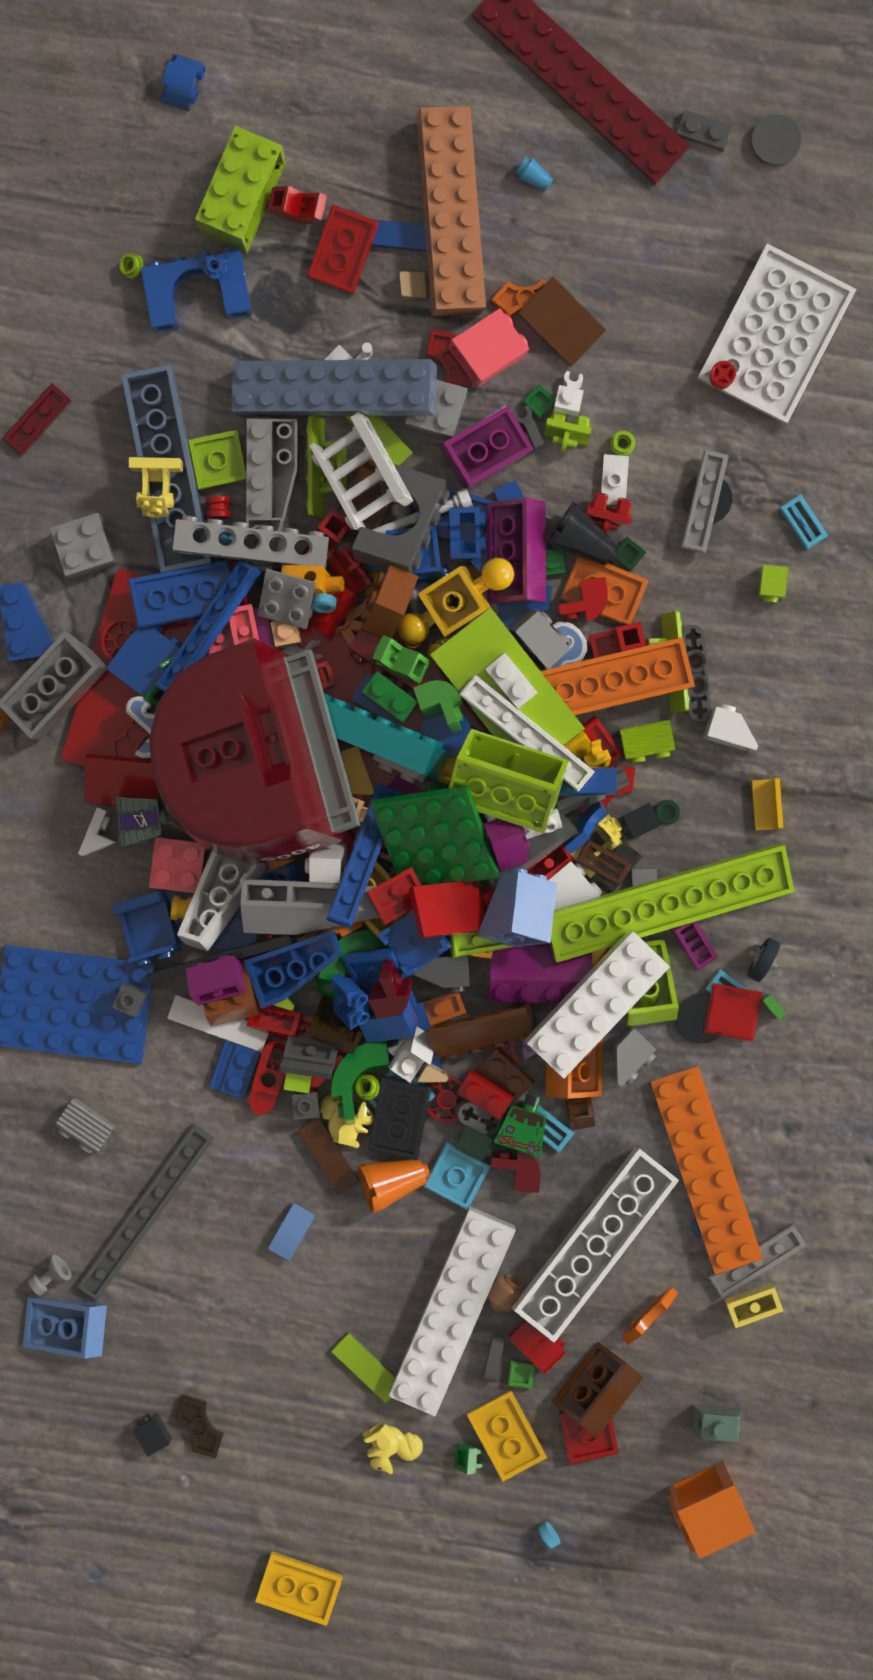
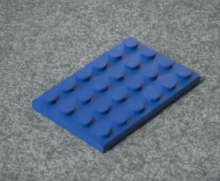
M5 945L0 979V1046L142 1064L153 983L149 982L147 975L155 971V964L151 963L137 967L136 963L128 964L127 960ZM123 983L131 984L149 992L140 1015L137 1017L112 1008Z

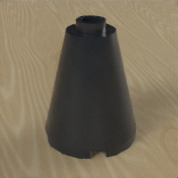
M572 502L563 515L564 517L552 532L547 545L601 566H605L606 563L611 565L619 553L615 550L617 544L578 504Z

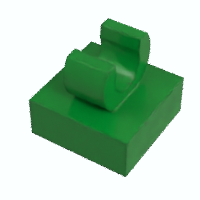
M456 1443L454 1468L465 1474H476V1468L483 1467V1463L477 1461V1454H483L484 1450L467 1443Z

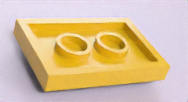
M511 1389L467 1412V1416L502 1482L547 1458L544 1449Z
M272 1551L255 1602L327 1626L343 1575Z

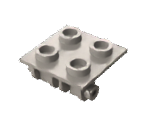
M266 569L258 616L307 629L308 619L313 614L311 604L316 582Z

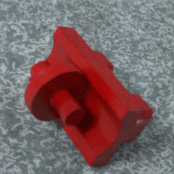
M596 491L591 503H587L586 513L604 518V520L594 518V522L599 527H602L606 534L608 529L617 531L619 524L610 522V520L628 525L631 524L630 499L618 497L616 507L612 509L606 507L609 495Z
M347 546L327 560L330 564L328 571L333 576H342L345 582L344 586L356 595L375 582L362 566L364 563L354 560L353 554Z

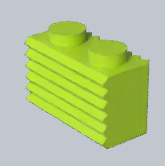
M670 720L619 730L624 760L630 759L631 764L646 761L645 756L655 754L656 759L671 756L670 751L675 750Z

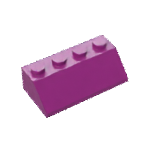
M519 498L487 503V562L493 558H503L512 565L514 570V579L509 587L499 591L487 590V602L489 604L546 602L545 501Z
M551 944L493 950L492 958L490 959L489 1001L559 1004L592 969V952L556 963Z

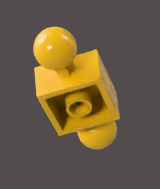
M493 558L485 563L482 569V576L476 580L472 578L466 566H460L418 593L427 611L423 614L416 612L405 614L397 627L399 637L407 644H420L428 637L430 627L435 623L444 637L451 636L491 608L482 594L488 589L499 591L510 586L514 579L512 565L503 558ZM452 596L459 597V606L451 605V602H453Z

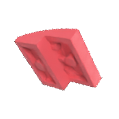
M252 604L237 607L210 647V654L253 638L259 640Z

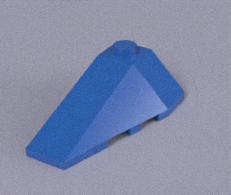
M331 930L245 960L244 963L260 1008L286 1000L342 955V951L335 931Z

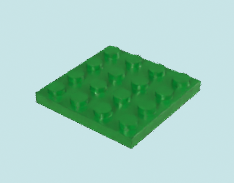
M469 785L372 801L371 808L396 875L412 867L422 886L461 881L465 883L498 877L499 870Z

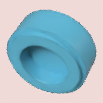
M314 594L311 608L316 612L331 613L336 609L337 599L330 594Z
M549 1522L539 1526V1534L549 1548L553 1549L560 1544L559 1536Z

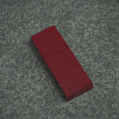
M52 383L2 439L18 454L23 456L72 400Z

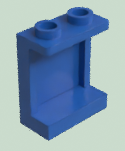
M160 626L138 630L137 627L106 668L143 697L146 696L168 667L160 668L159 665L176 655L183 645L173 636L167 639L160 634L163 630Z
M156 891L111 905L114 915L120 916L130 958L126 959L128 964L136 963L137 967L151 964L150 959L152 958L168 959L174 957L173 952L181 950L174 920H171V909L166 892Z

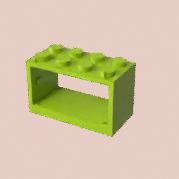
M235 125L195 218L201 235L240 250L243 253H248L269 204L272 187L277 185L286 164L282 145Z
M471 729L456 758L449 788L469 785L478 812L544 833L557 803L569 760Z

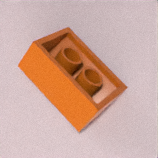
M603 1038L565 1078L559 1075L546 1062L545 1096L567 1099L602 1096Z

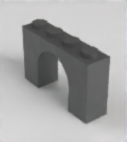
M394 464L413 499V502L409 505L417 510L419 519L411 530L401 535H386L361 527L353 544L352 552L356 561L387 570L389 565L392 564L413 573L421 565L423 548L427 549L429 546L431 529L438 525L440 519L439 510L441 505H446L449 491H447L446 480ZM381 480V493L384 495L387 493L388 486L385 481Z

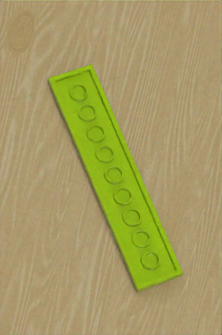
M779 843L554 909L550 943L554 960L558 963L614 946L628 930L634 931L642 938L793 893L795 891L786 847L783 843Z

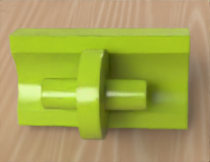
M553 411L551 417L547 418L543 437L553 439L552 443L562 445L561 453L566 452L567 446L576 449L577 445L587 447L592 430L589 427V418L578 416L576 417L575 424L565 422L566 414Z

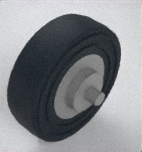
M767 938L760 949L758 948L756 952L751 950L749 955L753 956L747 974L749 978L760 982L768 971L772 968L777 969L778 965L775 961L780 949L778 941Z

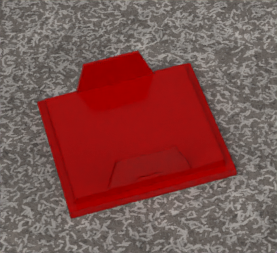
M713 983L704 1033L754 1042L763 992Z

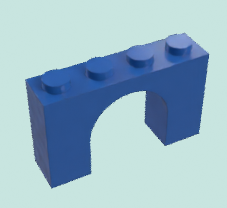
M235 248L223 249L220 254H215L214 256L221 255L224 257L227 271L225 275L214 280L221 286L227 318L232 319L253 315L241 251H236ZM200 253L196 255V258L187 260L186 257H177L172 259L170 263L165 264L159 261L150 262L147 264V267L141 268L150 322L154 333L179 328L174 302L176 289L189 276L205 275L202 265L205 263V258L211 255V253ZM214 264L212 268H217V265Z

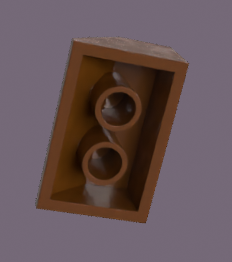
M597 1342L551 1402L597 1438L643 1377L628 1363L600 1342Z

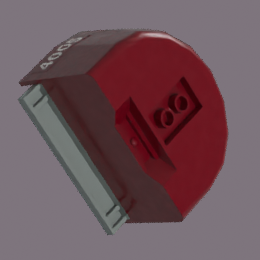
M253 638L206 655L177 674L157 704L151 728L149 745L152 777L172 821L199 845L209 851L249 864L288 860L345 841L344 836L337 833L361 826L311 650L308 649L290 656Z

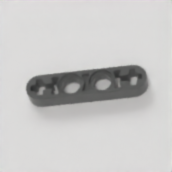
M690 625L683 630L682 637L685 648H691V640L686 639V635L690 633V630H694V633L700 636L695 640V647L701 646V651H689L687 656L689 658V656L695 654L701 657V666L697 669L691 668L693 680L698 679L703 682L704 690L696 694L691 689H688L689 711L687 713L691 721L702 723L711 715L705 635L701 627ZM705 696L706 701H700L701 708L706 709V713L702 714L701 719L692 712L697 708V701L691 702V697L700 698Z

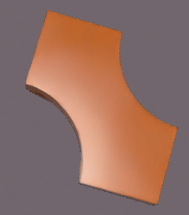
M542 279L533 286L519 287L507 281L491 299V302L498 309L500 308L504 314L506 313L511 317L519 312L547 282Z
M668 1288L658 1295L650 1306L631 1323L622 1339L627 1344H630L642 1336L646 1329L669 1308L678 1293L673 1288Z

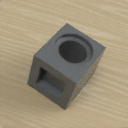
M123 983L112 1008L137 1017L140 1015L149 992L131 984Z
M319 1090L310 1091L309 1093L293 1092L294 1120L320 1117Z

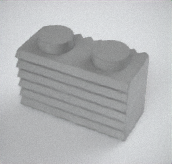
M76 1098L70 1101L55 1124L59 1127L58 1132L68 1139L74 1137L80 1141L79 1146L88 1153H92V1151L99 1152L116 1127L111 1121Z

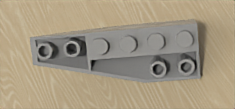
M247 419L246 523L248 528L258 529V525H267L274 527L273 531L282 532L297 474V419ZM249 536L246 538L247 548L254 549L258 546L259 541L256 537ZM274 539L269 544L270 549L274 552H277L279 539ZM246 561V563L256 567L259 571L272 570L273 564Z
M242 879L240 906L243 932L298 935L341 926L326 920L339 884ZM366 886L353 923L380 918L366 894L367 891L376 886Z

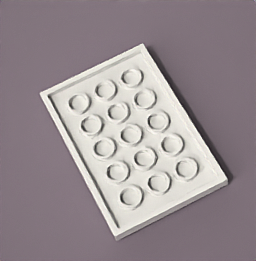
M766 244L697 379L713 387L709 381L712 367L719 361L730 362L736 369L735 379L730 387L717 390L787 425L856 289Z

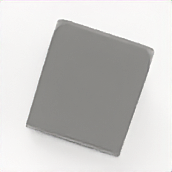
M657 869L631 870L632 887L658 879Z

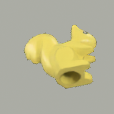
M331 1094L326 1095L320 1102V1112L324 1119L329 1120L328 1129L333 1142L359 1148V1143L356 1141L358 1133L367 1134L368 1130L363 1125H371L374 1122V1116L366 1107V1102L362 1101L355 1115L356 1124L346 1125L344 1118H339L338 1103H342V1100L333 1101Z
M379 1422L363 1432L365 1437L363 1441L373 1444L367 1450V1456L373 1457L370 1461V1466L378 1471H386L389 1474H393L389 1457L395 1453L403 1460L413 1461L423 1451V1442L416 1434L413 1435L408 1432L404 1435L398 1428L388 1426L384 1422Z

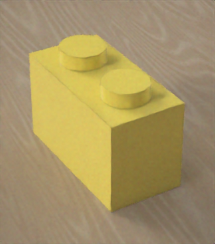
M771 1282L724 1299L735 1328L783 1312L776 1289Z

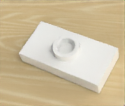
M607 454L603 456L601 492L609 495L606 506L616 507L618 497L626 498L629 456Z

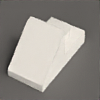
M96 808L78 852L79 855L88 856L118 843L100 835L102 831L106 832L110 824L109 811Z
M417 1027L414 1037L405 1040L388 1066L390 1070L408 1082L412 1081L424 1062L429 1065L431 1064L434 1049L427 1037V1033Z

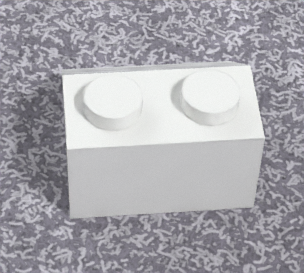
M721 704L711 709V715L708 719L703 739L750 753L757 751L758 744L742 715L735 712V707Z

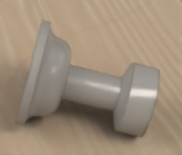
M53 1254L50 1257L48 1272L41 1277L34 1275L28 1280L33 1292L39 1296L47 1291L46 1285L53 1279L69 1281L72 1278L67 1264L57 1255Z

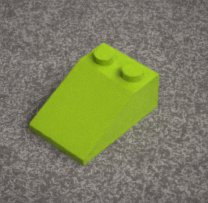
M665 939L645 942L670 966ZM670 967L625 1014L627 1027L677 1020L679 1007Z

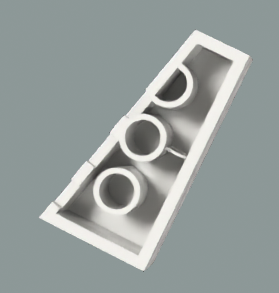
M211 852L177 934L183 943L208 952L240 907L242 879L259 880L268 868L265 863L249 864Z

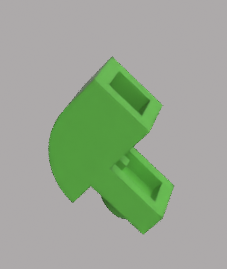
M384 635L380 643L377 644L372 657L380 667L420 684L430 663V660L419 652L405 648L392 638Z
M435 680L413 688L420 709L426 719L444 712L452 733L462 731L460 721L464 719L459 706L464 705L454 686L445 681Z

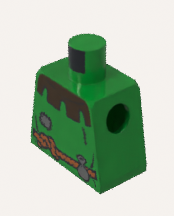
M527 1093L523 1107L513 1104L494 1143L540 1157L546 1122V1114L537 1112L541 1097Z

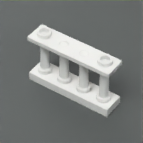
M357 412L350 417L355 425L352 427L353 430L326 449L315 443L309 446L314 453L311 455L313 461L319 468H322L347 515L345 517L346 523L352 530L360 531L361 527L366 528L363 520L390 502H398L403 506H407L413 502V499L369 418ZM357 439L363 440L366 445L364 451L335 470L329 458ZM369 459L371 461L374 460L377 465L375 472L346 491L340 479ZM379 481H385L388 486L387 493L357 512L351 500Z

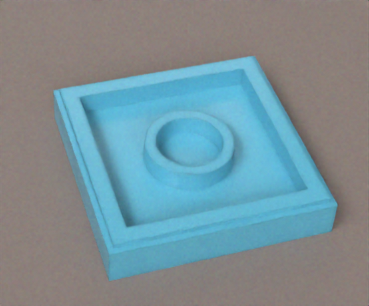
M446 1142L430 1172V1177L427 1178V1183L423 1187L468 1210L491 1165Z

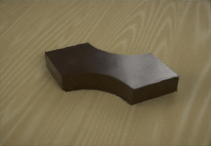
M183 1394L175 1420L189 1430L193 1441L192 1452L216 1459L224 1432L216 1429L209 1421L206 1412L207 1401Z

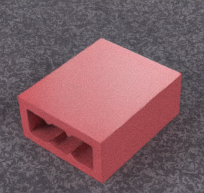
M500 308L452 339L448 346L449 351L476 388H479L524 358L529 351L526 338L522 334H518L513 327L514 324L511 317L506 313L504 314Z

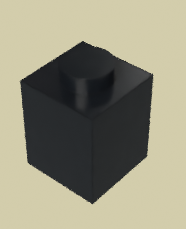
M650 803L621 816L623 822L620 823L626 837L631 835L632 839L661 826Z
M148 1413L136 1420L137 1425H135L133 1433L147 1457L170 1444L172 1437L158 1413L152 1416Z

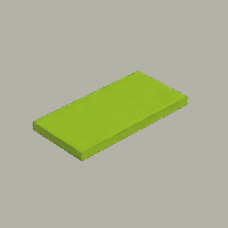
M489 608L430 654L459 693L477 675L515 706L485 670L506 653L538 692L518 710L561 745L566 744L585 729L492 608ZM467 702L493 736L519 744Z

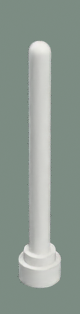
M464 488L457 491V494L453 495V499L448 500L445 506L441 505L440 514L449 511V508H472L473 504L467 489ZM416 512L372 530L386 534L387 530L406 528L417 523L419 513Z

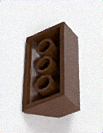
M520 1003L436 1024L427 1030L426 1033L437 1058L444 1056L445 1060L459 1057V1052L468 1050L469 1054L483 1051V1046L493 1044V1048L508 1045L507 1040L517 1038L518 1042H522L536 1028L530 1003Z

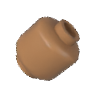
M512 1274L500 1275L492 1284L488 1294L490 1306L497 1312L514 1311L511 1307L524 1292L522 1281Z

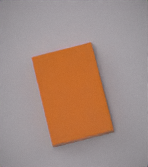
M577 557L560 600L568 603L582 601L580 581L606 577L608 601L600 616L622 625L631 624L649 580L608 563L605 566H601Z

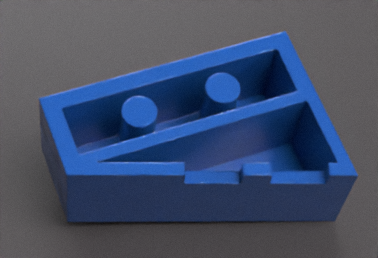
M22 582L0 586V607L8 661L11 663H21L38 660L55 642L52 633L26 584Z

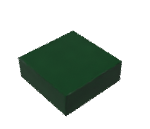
M626 537L616 549L619 553L615 561L631 572L646 554V551L629 537Z

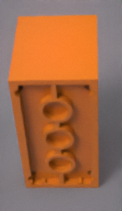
M723 1461L669 1485L671 1494L667 1497L679 1529L683 1531L682 1533L690 1552L696 1551L699 1559L756 1533Z

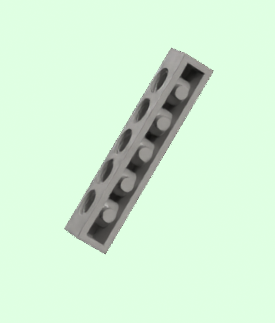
M182 516V520L176 519L173 552L275 565H321L326 568L329 537H324V533L318 531H309V535L299 534L298 529L284 528L283 532L273 531L274 527L267 525H258V529L248 528V524L242 522H233V526L223 525L222 520L208 519L207 523L197 522L196 517ZM198 530H204L208 534L207 540L203 543H198L193 539L195 532ZM224 533H229L233 536V542L228 546H223L219 543V537ZM249 536H254L259 541L258 546L254 549H249L244 545L245 539ZM274 539H279L284 543V548L279 552H274L269 547L270 542ZM299 542L308 544V553L305 555L296 553V544Z

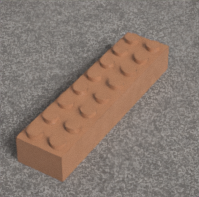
M470 106L420 108L416 116L431 315L481 314L486 308L471 108Z

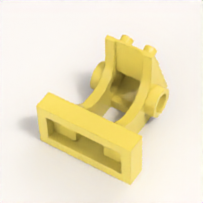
M129 457L130 470L142 472V492H137V508H141L143 516L150 518L168 517L169 508L174 507V494L170 493V472H183L182 460L180 458ZM150 482H163L162 495H159V497L149 496Z
M609 814L596 825L591 833L592 835L594 832H597L605 842L601 847L608 848L610 852L622 843L619 838L624 834L619 821L611 818ZM586 842L571 853L575 861ZM590 847L588 849L589 852L596 856L601 853L597 850L593 851ZM584 856L583 860L587 861L590 864L593 860L587 856ZM581 865L589 878L597 874Z

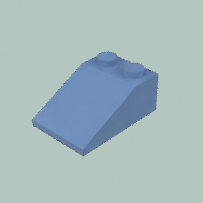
M28 1297L23 1348L84 1359L102 1356L107 1305Z

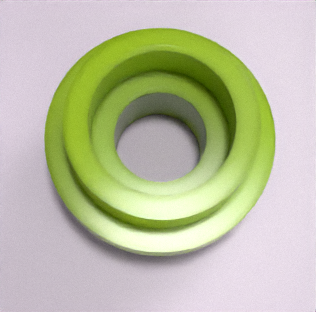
M135 253L124 255L119 263L120 271L127 278H137L142 272L141 268H143L141 256Z
M627 431L616 432L610 441L611 450L616 455L627 456L632 453L635 448L633 435ZM625 440L627 447L620 448L618 441Z
M364 1075L357 1080L355 1089L360 1098L372 1100L379 1093L380 1083L375 1076ZM368 1084H371V1089L368 1092L367 1086Z

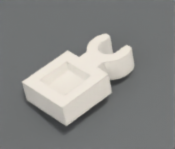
M567 371L563 379L564 386L559 385L554 412L578 417L584 390L579 389L583 382V374H579L577 381H571L569 379L570 372Z

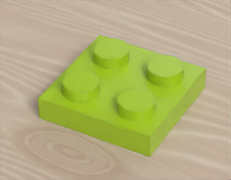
M238 430L188 440L199 491L246 481V467Z

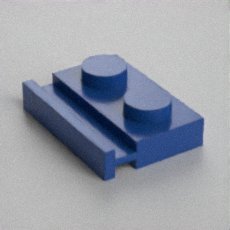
M226 1040L210 1088H215L244 1099L261 1052Z

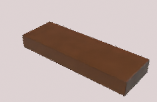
M320 1117L298 1130L337 1195L359 1182L358 1177L338 1145L333 1142L331 1134Z

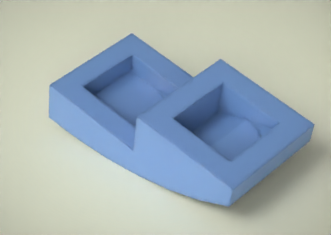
M293 1203L267 1250L289 1262L312 1223L315 1214Z

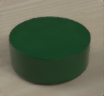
M663 800L655 807L654 812L661 824L670 825L679 819L680 808L676 802Z

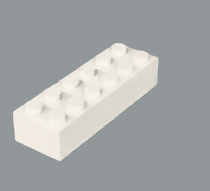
M628 930L524 1041L559 1075L565 1078L670 966L634 931Z

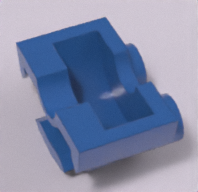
M173 54V60L168 61L162 84H165L163 93L160 95V102L189 111L191 104H195L198 98L199 90L195 89L198 80H203L206 71L204 63Z
M480 507L449 508L451 559L481 558V552H486L485 536L480 537V526H485V511H480Z
M341 974L332 976L331 988L338 995L333 1000L334 1014L350 1031L358 1025L365 1024L370 1016L368 1013L370 1007L368 995L352 978L343 977Z

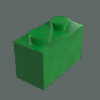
M378 671L362 691L365 696L403 724L419 704L418 701Z

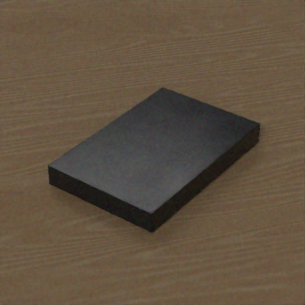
M385 1075L382 1076L368 1150L418 1160L431 1096V1085L412 1081L408 1082L407 1080Z

